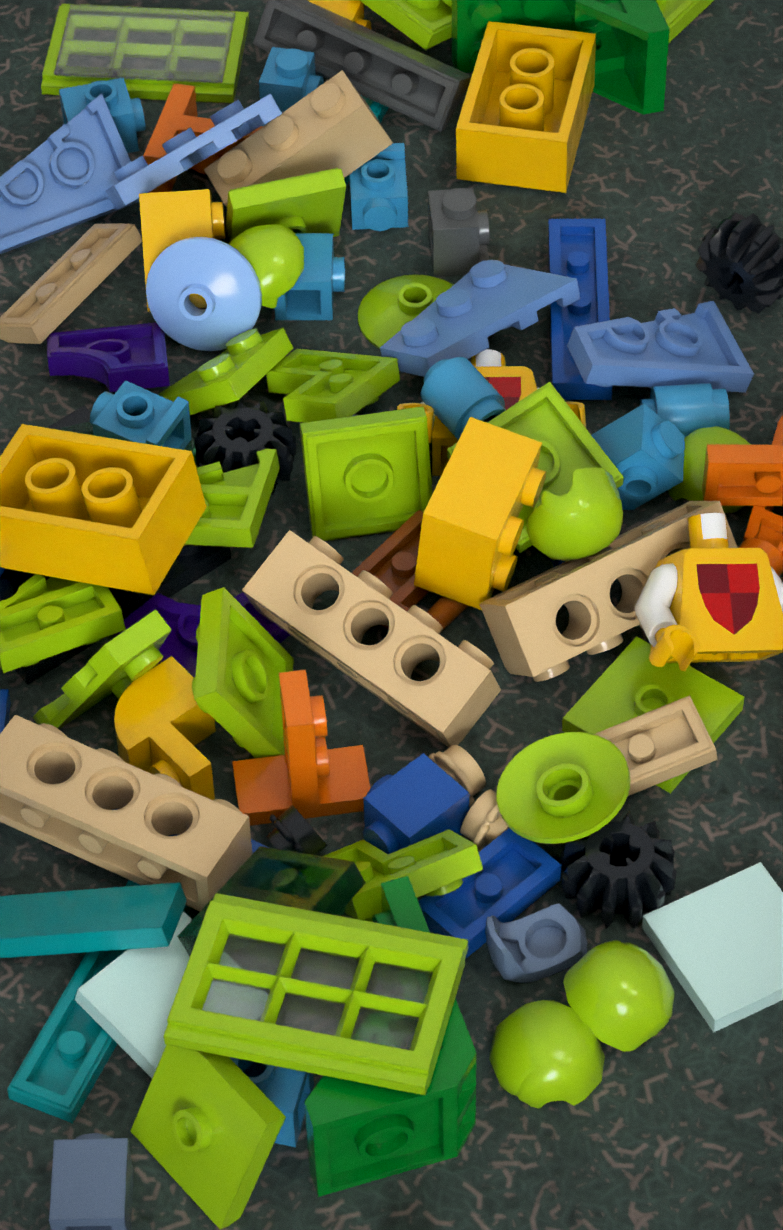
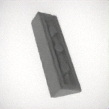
M267 0L253 41V45L268 52L271 51L272 47L315 52V73L329 80L343 70L360 95L440 132L445 130L472 77L465 72L307 0Z

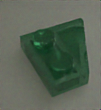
M259 846L217 893L341 916L345 911L346 905L366 882L353 861ZM210 901L177 936L189 956L193 950ZM228 936L223 952L265 944L266 942Z

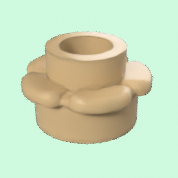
M452 745L444 752L438 751L436 754H430L429 758L469 792V807H471L475 803L473 796L486 786L485 776L475 759L458 745Z
M492 789L485 791L472 805L461 825L460 833L477 845L478 852L509 828L499 811L495 791Z

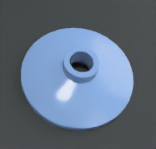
M190 237L179 240L159 254L148 273L146 296L152 316L159 327L179 344L200 351L223 350L227 348L226 343L230 339L252 329L257 322L262 305V292L257 274L242 253L223 241L209 237ZM189 295H201L207 303V308H197L190 301Z

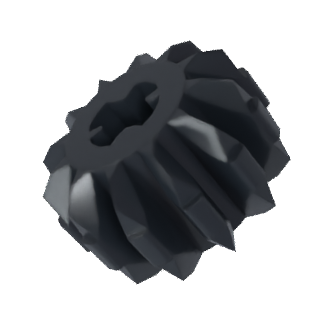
M734 212L728 218L723 219L717 227L713 226L703 237V243L697 249L700 258L696 263V267L707 275L704 285L715 288L719 293L720 301L728 299L732 301L737 310L748 307L751 311L759 314L766 307H770L777 299L780 300L783 297V238H780L775 233L774 224L767 227L761 223L758 216L754 213L745 218L743 215Z
M239 399L234 409L228 410L215 405L212 418L199 420V427L196 431L197 437L194 438L195 445L192 446L193 457L197 467L220 462L222 471L225 473L258 464L257 451L276 449L280 469L271 494L274 495L278 480H290L294 455L297 453L296 438L292 435V429L288 428V422L285 420L283 412L270 413L264 401L258 403L253 408L245 407Z
M629 810L621 821L613 822L611 820L593 834L570 843H565V849L561 852V869H563L562 889L565 892V898L577 899L576 907L581 918L596 912L597 909L602 910L601 918L606 929L615 920V914L624 913L625 918L630 924L636 928L638 922L642 919V910L650 913L663 907L665 896L671 895V890L675 888L677 871L674 869L675 851L672 847V841L659 839V830L655 821L639 827L636 826Z

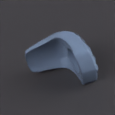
M559 903L511 922L502 923L494 915L486 919L485 935L488 952L494 966L504 980L518 983L535 982L573 966L587 953L588 942L584 927Z

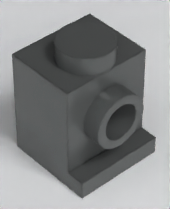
M474 188L428 191V240L434 277L466 275L477 263H480L482 260H489L487 249L490 241L487 210L477 211V198L474 194Z

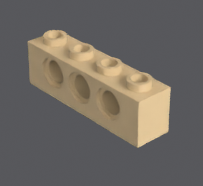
M689 501L619 535L608 547L595 555L566 561L479 603L507 671L514 675L533 677L535 682L545 681L566 672L570 668L569 659L587 651L588 655H594L610 650L623 642L621 633L637 625H640V628H642L636 616L635 605L651 571L655 569L658 561L665 558L669 553L671 555L680 550L690 548L687 518L705 513L725 514L720 501ZM726 519L729 548H738ZM618 579L622 587V597L618 605L614 607L610 600V588L612 583ZM564 604L569 612V624L566 630L560 634L556 626V615Z
M289 530L242 589L256 611L280 626L288 634L446 746L458 745L501 691L490 670L494 665L493 661L468 641L463 640L457 647L439 635L443 630L441 624L418 606L412 605L406 612L389 600L393 592L371 573L362 570L359 576L356 577L340 565L344 560L343 557L322 539L313 536L309 542H306ZM329 590L339 591L338 598L332 606L323 610L312 609L315 599L321 593ZM376 625L389 626V631L381 642L374 645L361 644L362 637L369 628ZM437 660L440 662L438 671L430 679L424 681L411 679L413 669L422 661Z
M14 715L0 733L1 823L140 885L180 882L187 900L186 906L206 914L210 900L213 901L215 893L226 895L253 856L249 816L243 814L230 802L222 799L211 800L185 789L179 782L168 775L160 773L153 775L124 762L121 757L104 748L93 749L68 738L61 730L50 724L42 723L38 725Z

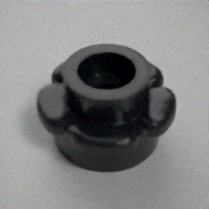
M293 805L279 817H276L273 813L269 816V820L276 828L266 837L279 853L297 862L303 858L307 864H311L314 862L313 858L328 846Z

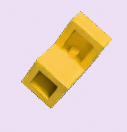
M171 656L134 680L119 698L114 715L119 757L124 762L153 775L157 773L168 775L179 782L183 788L214 800L211 762L194 745L216 731L215 720L209 713L203 712L194 700L192 691L194 677Z

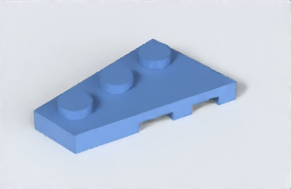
M102 93L73 119L62 125L45 142L0 177V254L117 211L106 190L119 183L113 172L129 164L131 160ZM139 198L122 208L138 203Z
M271 94L245 109L241 102L237 100L211 115L210 118L215 126L196 137L190 127L163 143L162 146L167 155L150 165L141 156L113 172L119 183L107 189L106 193L116 210H119L138 199L139 194L152 191L280 116L282 112Z
M482 260L474 265L470 272L450 289L441 293L417 317L403 325L397 334L380 347L381 356L397 358L400 372L425 377L427 371L440 360L455 357L469 359L489 348L488 337L500 330L509 327L523 330L538 322L537 311L555 301H557L558 305L566 307L581 299L577 278L505 265L498 260Z
M714 301L699 303L695 313L681 315L675 308L658 311L654 321L640 323L630 317L576 326L567 344L585 384H595L601 387L617 385L651 388L652 386L710 383L712 389L725 388L727 392L746 393L754 375Z

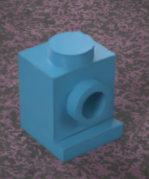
M272 47L259 80L260 99L271 94L283 113L324 83L323 77L317 76L315 73V52Z
M393 143L349 174L352 230L371 229L374 231H385L390 228L408 227L404 143Z
M126 380L115 394L107 391L101 393L91 410L90 424L93 425L94 436L182 450L185 449L192 439L189 401L177 397L173 402Z

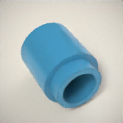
M455 357L440 360L425 374L424 384L421 389V399L426 405L434 409V414L458 440L469 417L487 423L506 411L504 408V398L467 358Z
M710 383L652 386L650 399L640 400V406L645 404L661 418L672 422L685 437L699 428L719 426L729 429L730 427L727 391L725 388L712 389Z

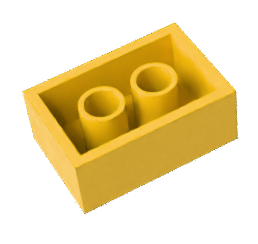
M488 21L456 126V178L458 180L566 193L595 83V33Z
M21 424L0 456V568L155 595L207 508L192 451Z

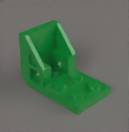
M452 0V63L454 68L465 73L473 72L488 21L595 33L596 49L598 50L595 53V83L593 92L643 115L664 111L670 29L656 0Z
M405 876L381 883L382 912L373 914L372 921L430 933L409 877ZM375 963L378 980L384 994L396 992L398 999L424 1003L432 977L431 973ZM456 998L426 1095L323 1076L306 1098L304 1104L309 1169L318 1197L448 1160L459 1155L476 1125V1050ZM384 1012L368 1015L351 1039L410 1050L419 1019Z

